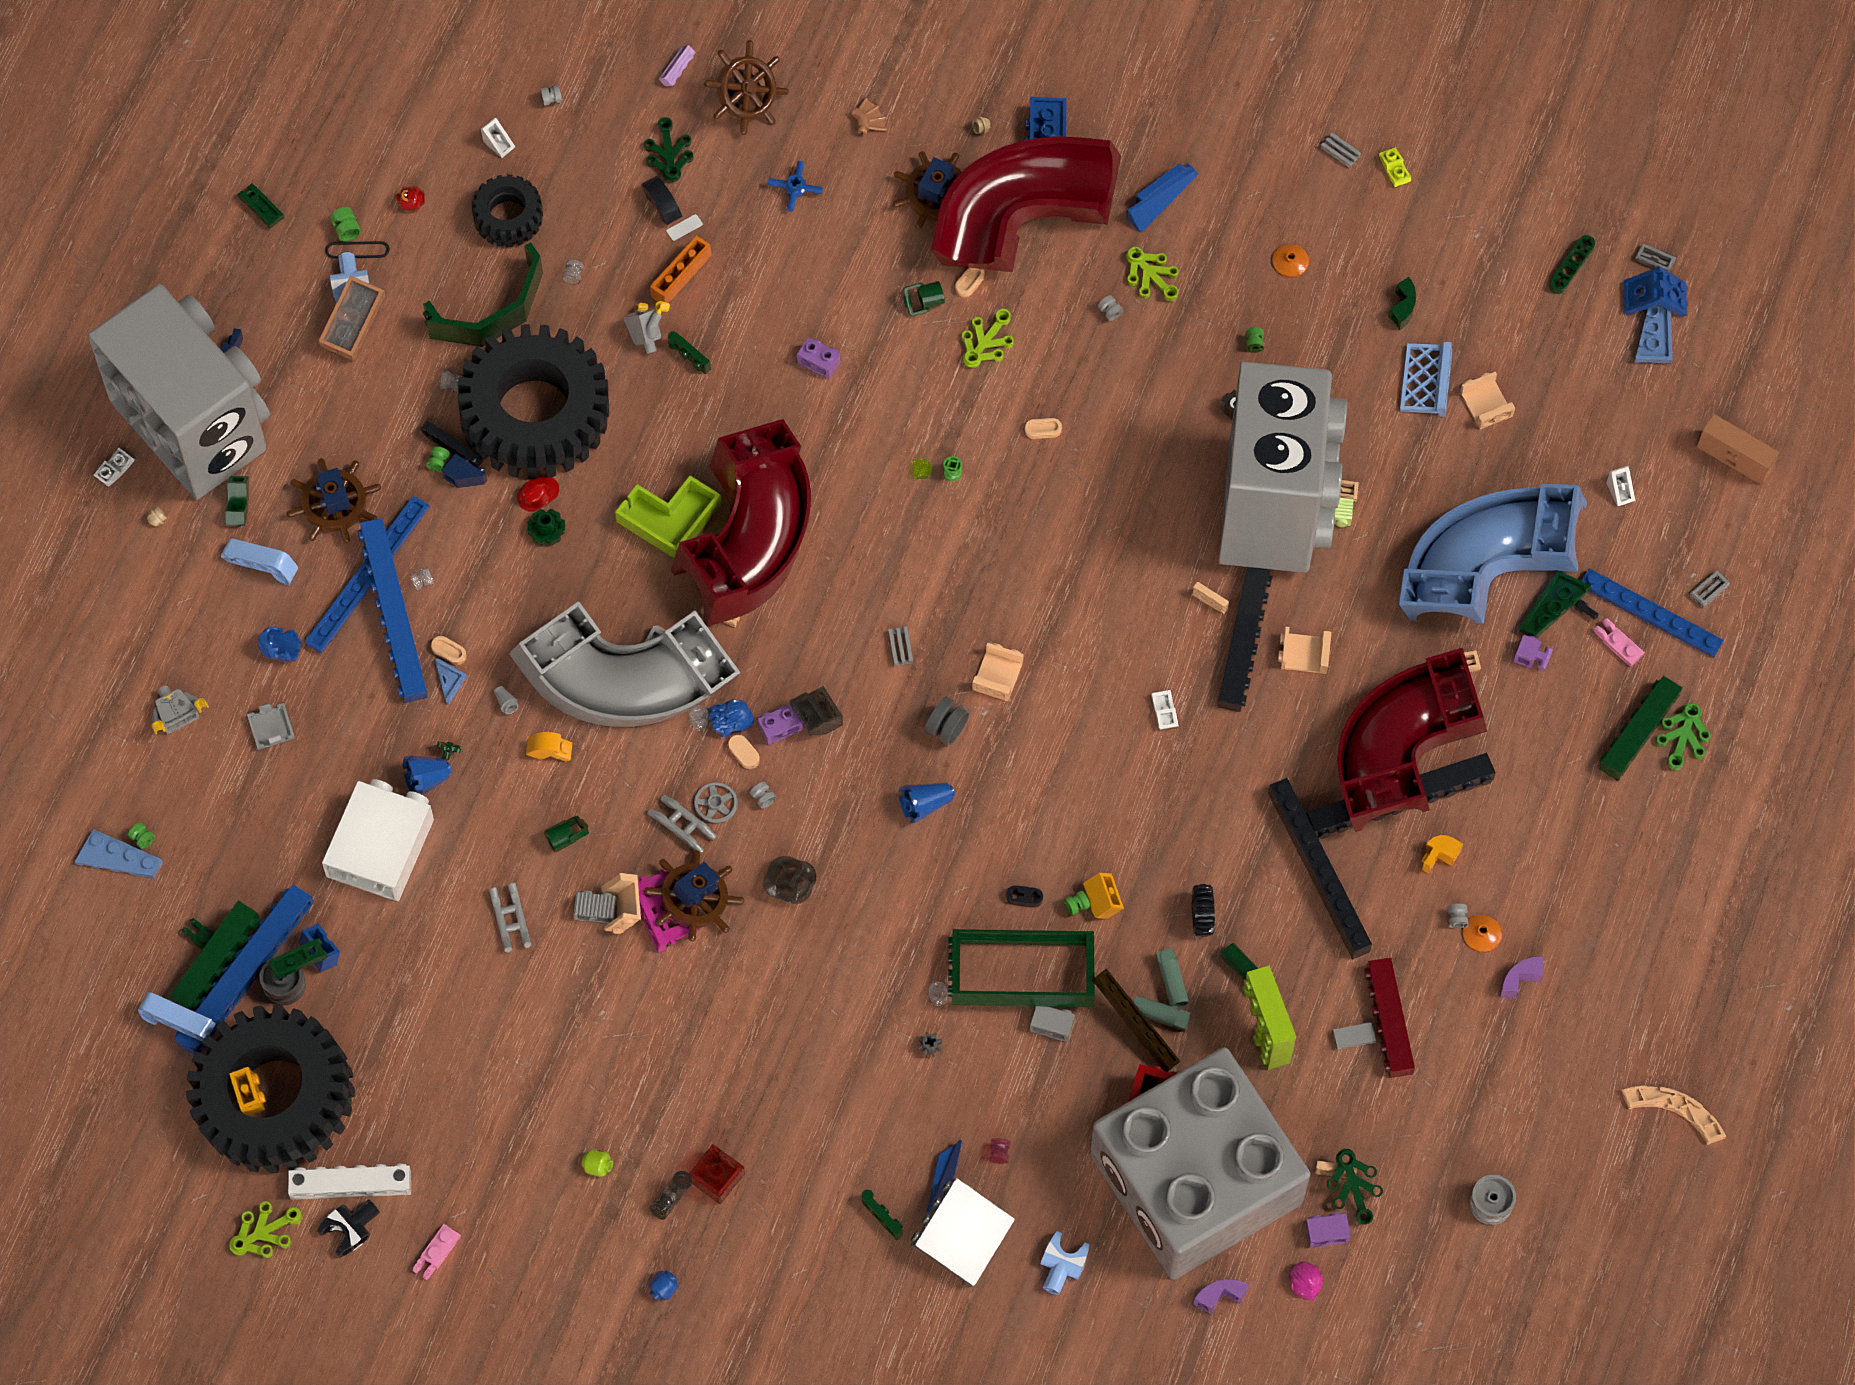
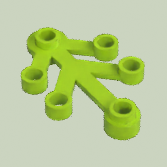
M1132 247L1127 251L1126 259L1131 263L1130 275L1127 279V283L1130 286L1138 284V265L1143 270L1142 287L1139 290V296L1142 299H1147L1150 296V278L1164 292L1163 296L1167 301L1172 302L1178 298V288L1174 285H1167L1158 275L1165 274L1171 279L1178 277L1179 269L1176 266L1163 267L1167 262L1165 254L1144 253L1139 247ZM1146 261H1155L1159 266L1149 265Z
M1007 309L997 311L996 322L985 336L982 318H973L972 327L976 331L978 345L975 349L972 344V332L966 330L962 333V341L965 343L967 351L963 356V362L967 367L975 368L980 365L981 361L994 360L1000 362L1003 360L1004 353L1002 350L996 349L993 352L982 353L984 349L1004 346L1005 348L1013 347L1014 339L1012 336L1007 335L1004 338L992 340L1003 325H1007L1011 320V314ZM975 322H980L981 324H980V325H975L974 323H975ZM969 335L970 338L966 339L964 336ZM1010 340L1011 343L1007 344L1005 341Z
M267 1201L262 1202L259 1207L261 1213L254 1233L248 1235L250 1224L254 1222L255 1218L252 1212L246 1211L242 1214L243 1223L239 1235L233 1237L230 1241V1250L235 1255H244L247 1252L262 1255L264 1258H270L273 1255V1249L270 1245H263L261 1247L252 1243L261 1240L280 1245L282 1248H288L291 1245V1239L288 1235L276 1236L270 1233L288 1223L291 1225L299 1224L302 1220L301 1211L296 1207L289 1208L283 1217L266 1225L268 1215L272 1212V1206ZM268 1205L269 1209L267 1211H263L262 1208ZM292 1212L297 1213L296 1217L291 1218L290 1214ZM247 1215L252 1216L251 1220L246 1221L244 1219ZM288 1239L287 1244H282L281 1241ZM242 1242L243 1246L238 1248L236 1244ZM270 1249L269 1254H264L263 1251Z

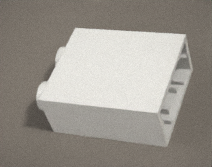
M372 779L370 785L358 781L322 862L326 877L399 902L434 821L431 806L428 805L429 800L425 796L411 791L407 792L406 797L393 793L392 786L381 780Z

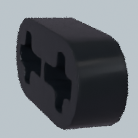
M1013 885L1008 888L1006 898L1012 905L1036 908L1043 902V893L1038 888ZM1014 892H1018L1019 896H1017V899H1013L1012 894ZM1033 894L1037 895L1036 901H1032L1031 897Z

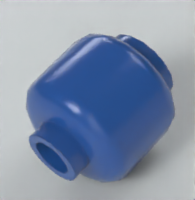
M665 1270V1272L658 1271L649 1282L650 1294L657 1300H660V1298L668 1300L679 1287L677 1283L678 1278L668 1270Z

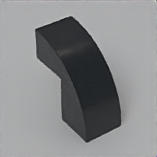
M658 176L641 184L647 200L656 206L662 222L668 225L683 217L671 192Z

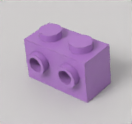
M809 337L797 353V363L828 379L831 378L841 362L840 353L835 348H829L819 340H813Z
M793 703L782 705L772 713H764L758 719V727L768 745L803 730L802 723L792 709L794 707Z

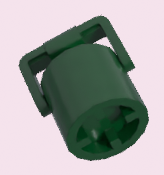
M939 281L923 285V282L903 288L905 308H908V312L912 316L929 312V308L945 304L944 293ZM917 287V294L922 309L913 312L908 290Z
M574 816L544 830V834L550 847L556 853L575 843L576 840L588 835L589 831L587 823L580 819L579 816ZM577 824L581 830L573 834L570 827Z

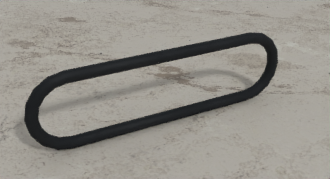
M383 241L332 242L328 244L325 250L328 257L337 259L338 256L330 255L328 252L329 247L332 245L384 244L387 247V251L383 255H355V258H381L388 255L390 247Z

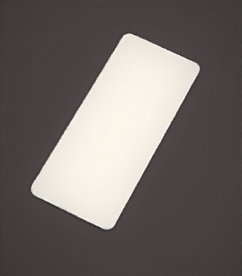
M694 214L666 231L671 239L675 241L699 228L703 223Z

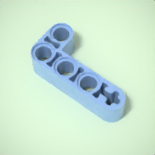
M230 538L221 553V557L227 562L271 573L277 581L285 585H290L298 570V566L287 553Z
M147 992L138 1008L141 1018L148 1023L156 1025L160 1022L200 1041H203L207 1035H210L215 1026V1022L151 992Z

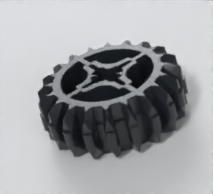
M1206 884L1195 885L1192 888L1193 931L1196 936L1207 937L1213 935L1215 930L1213 887Z

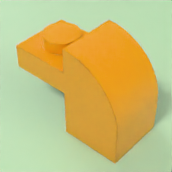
M535 733L528 737L526 755L539 760L551 756L567 762L571 760L573 742L562 739L561 734Z
M1446 835L1433 837L1426 844V854L1421 861L1424 863L1422 870L1429 874L1438 859L1452 866L1462 850L1463 843Z

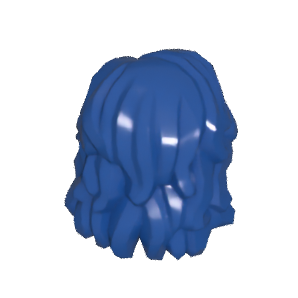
M268 627L263 630L258 637L257 643L265 657L288 662L298 659V652L301 651L299 649L301 641L295 630H287L282 633L283 628Z
M732 699L721 705H713L709 708L708 718L711 719L710 724L714 728L713 731L720 733L722 737L729 736L732 731H745L753 725V714L750 708H748L747 703L743 700Z

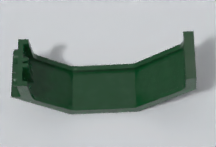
M530 242L524 246L527 264L530 269L520 296L515 302L482 321L473 323L442 318L429 300L423 304V315L426 319L424 322L428 328L430 339L483 347L485 346V339L491 335L497 339L502 336V330L506 328L513 330L525 323L543 275L541 256Z

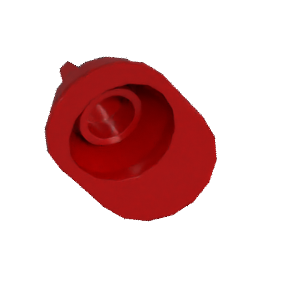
M537 477V479L530 480L523 485L518 492L517 502L526 511H537L558 496L560 492L559 484L552 477Z

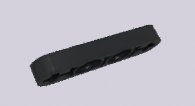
M425 421L420 427L421 432L426 437L448 450L451 454L466 457L475 467L482 464L483 459L476 452L433 423Z

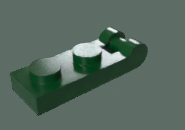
M253 183L248 185L244 192L241 191L237 194L239 199L270 229L284 219V214Z
M675 331L668 334V346L670 349H677L679 354L685 360H690L698 371L707 374L711 370L710 360Z
M314 939L269 960V963L277 980L315 962L325 960L328 955L322 949L321 940ZM314 950L315 953L310 955L309 951Z
M864 1190L862 1192V1204L896 1241L903 1236L902 1224L896 1218L893 1220L888 1215V1209L883 1204L879 1205L873 1199L874 1195L871 1190Z

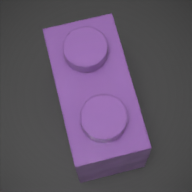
M1335 1212L1326 1217L1314 1215L1306 1220L1305 1227L1309 1248L1349 1243L1351 1236L1347 1214Z

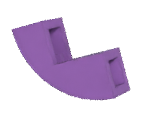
M1532 957L1517 963L1508 972L1500 997L1516 998L1519 980L1540 982L1543 976V957Z
M1230 1279L1216 1281L1198 1293L1193 1305L1212 1314L1222 1295L1241 1304L1248 1292L1249 1284Z

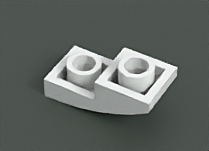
M118 448L108 462H103L94 476L109 487L131 466L135 459Z

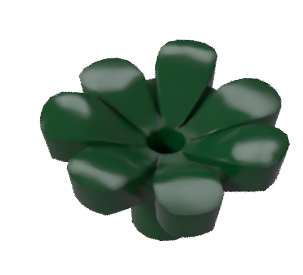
M437 741V746L441 747L444 751L442 758L450 760L451 753H460L462 750L461 746L453 745L454 743L447 742L446 744L445 742Z

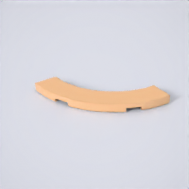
M1635 1086L1622 1089L1621 1091L1628 1109L1659 1107L1675 1112L1694 1125L1707 1145L1726 1138L1722 1127L1715 1117L1703 1108L1702 1104L1684 1093L1666 1087Z

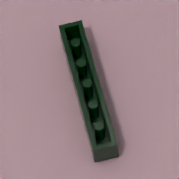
M1664 675L1660 681L1656 679L1651 687L1653 691L1650 695L1646 694L1640 702L1642 704L1640 709L1636 708L1630 716L1632 719L1630 723L1623 725L1620 730L1622 733L1620 737H1615L1610 744V751H1605L1601 756L1599 769L1619 781L1676 702L1683 687Z
M238 900L169 996L170 999L191 1011L197 1010L205 993L208 994L211 991L212 983L216 978L222 976L227 962H231L235 958L238 947L240 945L243 946L247 941V935L250 930H254L260 922L259 914Z

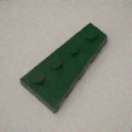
M1558 570L1519 627V631L1528 636L1538 638L1591 590V585Z

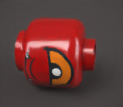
M418 186L403 187L400 193L397 194L398 205L401 204L402 209L406 211L419 210L425 204L424 191H421Z

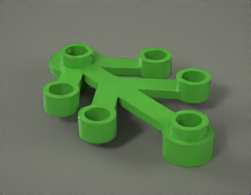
M1695 703L1686 704L1680 714L1671 718H1664L1661 724L1664 730H1671L1674 724L1684 720L1685 722L1682 727L1667 734H1660L1656 739V744L1659 747H1665L1669 741L1680 737L1675 753L1671 754L1668 759V766L1673 770L1681 769L1684 764L1682 754L1687 739L1694 750L1693 756L1696 759H1702L1705 755V749L1699 744L1691 730L1692 723L1699 731L1698 739L1701 742L1706 743L1711 737V733L1706 730L1700 720L1701 709ZM1692 711L1695 715H1690L1688 712ZM1664 722H1669L1671 725L1666 726ZM1701 734H1706L1708 737L1703 738ZM1663 738L1666 742L1662 743L1659 739ZM1696 751H1701L1702 755H1698ZM1677 761L1679 765H1674L1672 762Z

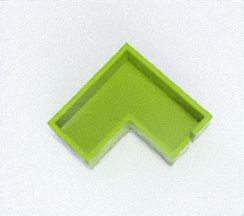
M689 476L669 503L637 484L627 496L628 501L624 500L616 510L615 516L617 523L675 558L679 542L697 537L722 505L721 494Z
M1270 965L1247 972L1246 980H1244L1243 993L1246 998L1249 997L1251 1003L1249 1005L1252 1016H1256L1258 1021L1256 1022V1029H1254L1255 1035L1253 1040L1255 1046L1261 1050V1062L1263 1065L1266 1064L1268 1070L1290 1064L1296 1035Z

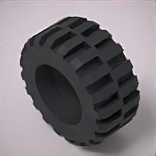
M507 174L506 177L498 175L495 179H488L486 184L482 183L479 186V191H475L473 195L472 214L475 228L479 231L480 236L483 239L487 238V242L491 244L495 242L500 247H503V245L513 247V244H518L519 246L523 244L524 240L529 241L532 239V234L536 235L539 227L542 225L543 209L541 197L538 194L537 188L532 186L530 181H523V177H513L512 174ZM503 202H516L524 207L523 212L518 217L510 220H501L491 214L493 208Z

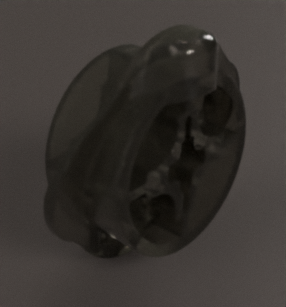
M780 856L770 863L763 880V887L766 893L775 899L798 904L810 897L817 874L814 867L808 862L800 861L790 856ZM792 867H793V868H798V869L792 871V870H789L788 868H792ZM782 871V876L775 882L778 874ZM805 877L804 882H803V884L801 885V887H800V888H797L799 882H801V881L803 880L802 878ZM790 889L792 892H783V890Z

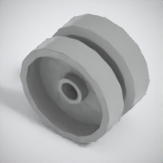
M1500 1175L1482 1177L1476 1182L1469 1198V1207L1472 1215L1484 1224L1496 1225L1503 1223L1509 1218L1516 1202L1514 1186L1508 1179Z

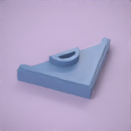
M436 658V666L445 701L449 705L466 680L467 674Z

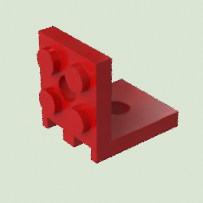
M1139 1064L1128 1102L1141 1094L1143 1086L1153 1088L1178 1072L1172 1071L1170 1073L1163 1071L1158 1066L1149 1067Z

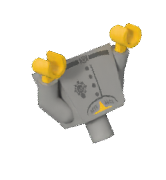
M656 302V312L655 310H648L647 303H639L635 306L634 313L623 317L635 345L643 344L646 354L657 351L654 341L661 338L658 324L662 317L661 312H668L670 304L667 302Z
M168 686L161 687L158 690L161 698L155 701L156 707L153 709L152 714L154 733L156 735L157 731L163 730L168 735L199 719L198 712L201 713L203 707L208 708V704L204 698H198L188 692H182L180 689L171 692Z

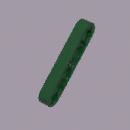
M1584 235L1578 240L1552 277L1549 285L1551 292L1562 294L1567 289L1594 249L1595 240L1592 236ZM1588 242L1589 245H1587L1583 251V244H1586ZM1580 255L1582 260L1574 261L1572 256ZM1570 268L1573 273L1566 275L1563 273V269ZM1560 279H1563L1561 286L1556 287L1555 284H1558Z

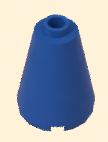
M948 783L905 785L899 789V792L902 791V796L899 797L900 806L906 818L910 817V823L922 820L951 802L953 796H955L954 788Z

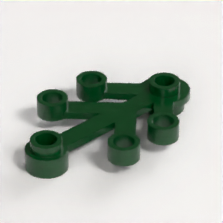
M663 117L658 121V129L663 133L665 150L655 144L652 139L645 140L644 148L646 151H653L667 160V165L657 160L655 155L647 156L646 163L649 167H656L662 171L666 181L676 182L681 177V169L684 165L692 162L694 159L693 152L686 150L682 154L683 157L674 164V158L682 149L691 145V137L686 134L682 135L680 141L672 149L670 131L673 129V123L670 118Z
M1341 1149L1336 1155L1338 1166L1332 1178L1327 1180L1326 1186L1330 1190H1336L1339 1187V1179L1344 1170L1346 1171L1347 1179L1338 1197L1333 1199L1332 1205L1336 1209L1344 1208L1345 1200L1350 1190H1352L1358 1210L1356 1219L1360 1224L1367 1225L1372 1222L1373 1213L1366 1209L1359 1186L1369 1191L1374 1197H1380L1383 1194V1188L1356 1176L1353 1167L1363 1171L1368 1178L1375 1177L1377 1169L1374 1166H1368L1356 1160V1155L1352 1150ZM1344 1155H1348V1162H1343L1342 1157ZM1369 1168H1372L1374 1170V1173L1371 1176L1367 1173V1170ZM1331 1180L1336 1182L1334 1188H1331L1329 1185ZM1375 1187L1380 1189L1378 1195H1375L1373 1192ZM1338 1199L1342 1201L1340 1207H1337L1335 1204ZM1363 1212L1367 1214L1365 1220H1362L1360 1217Z

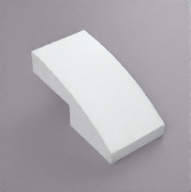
M1171 690L1152 693L1151 697L1159 730L1178 727Z

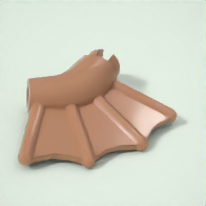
M865 97L859 108L854 109L852 115L857 120L858 134L863 132V135H865L869 129L887 131L885 126L886 117L880 113L879 106L872 104Z

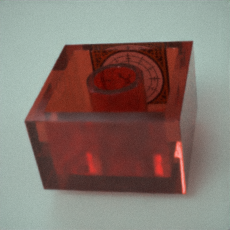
M712 1144L689 1172L688 1179L691 1184L721 1205L745 1175V1168Z

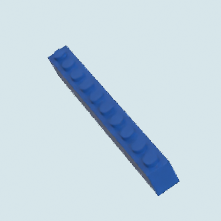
M383 518L360 523L361 530H357L359 540L364 542L365 547H362L364 559L368 558L369 561L366 567L368 575L373 577L371 587L373 593H377L378 599H375L377 610L382 612V616H379L382 628H386L387 633L384 634L386 645L390 644L391 651H388L390 662L395 663L396 668L393 669L395 680L399 679L400 686H397L399 697H403L405 703L427 698V689Z
M294 884L283 892L282 899L278 904L273 905L267 919H263L260 922L257 932L248 938L244 949L237 952L235 961L225 968L222 978L213 984L209 995L204 996L200 1001L196 1013L215 1022V1026L209 1035L210 1037L214 1036L218 1030L216 1026L226 1020L258 978L262 966L274 957L314 904L312 896ZM177 1031L175 1035L177 1045L192 1055L195 1052L201 1053L205 1047L202 1041L180 1031Z

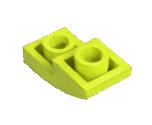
M1396 147L1379 153L1384 169L1394 187L1411 182V175L1405 168L1403 158Z

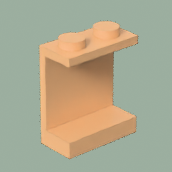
M1496 372L1485 373L1475 380H1467L1461 386L1460 394L1479 430L1511 418L1514 415L1515 407L1513 403L1507 404L1495 382Z
M1286 627L1285 634L1281 633L1280 645H1283V651L1279 650L1278 662H1282L1281 669L1327 674L1331 632L1324 631L1323 637L1290 634V627Z
M987 643L986 653L978 675L974 677L972 682V690L1009 701L1023 664L1024 654L1015 649L1003 648L997 643Z
M619 873L601 886L602 893L607 892L616 896L617 918L606 925L604 929L605 931H612L614 934H621L641 919L638 877L633 874Z

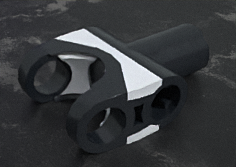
M369 1199L353 1212L346 1205H341L327 1216L318 1227L317 1232L321 1236L332 1231L343 1232L345 1234L344 1240L336 1250V1254L339 1257H343L356 1250L368 1240L370 1233L364 1226L380 1212Z

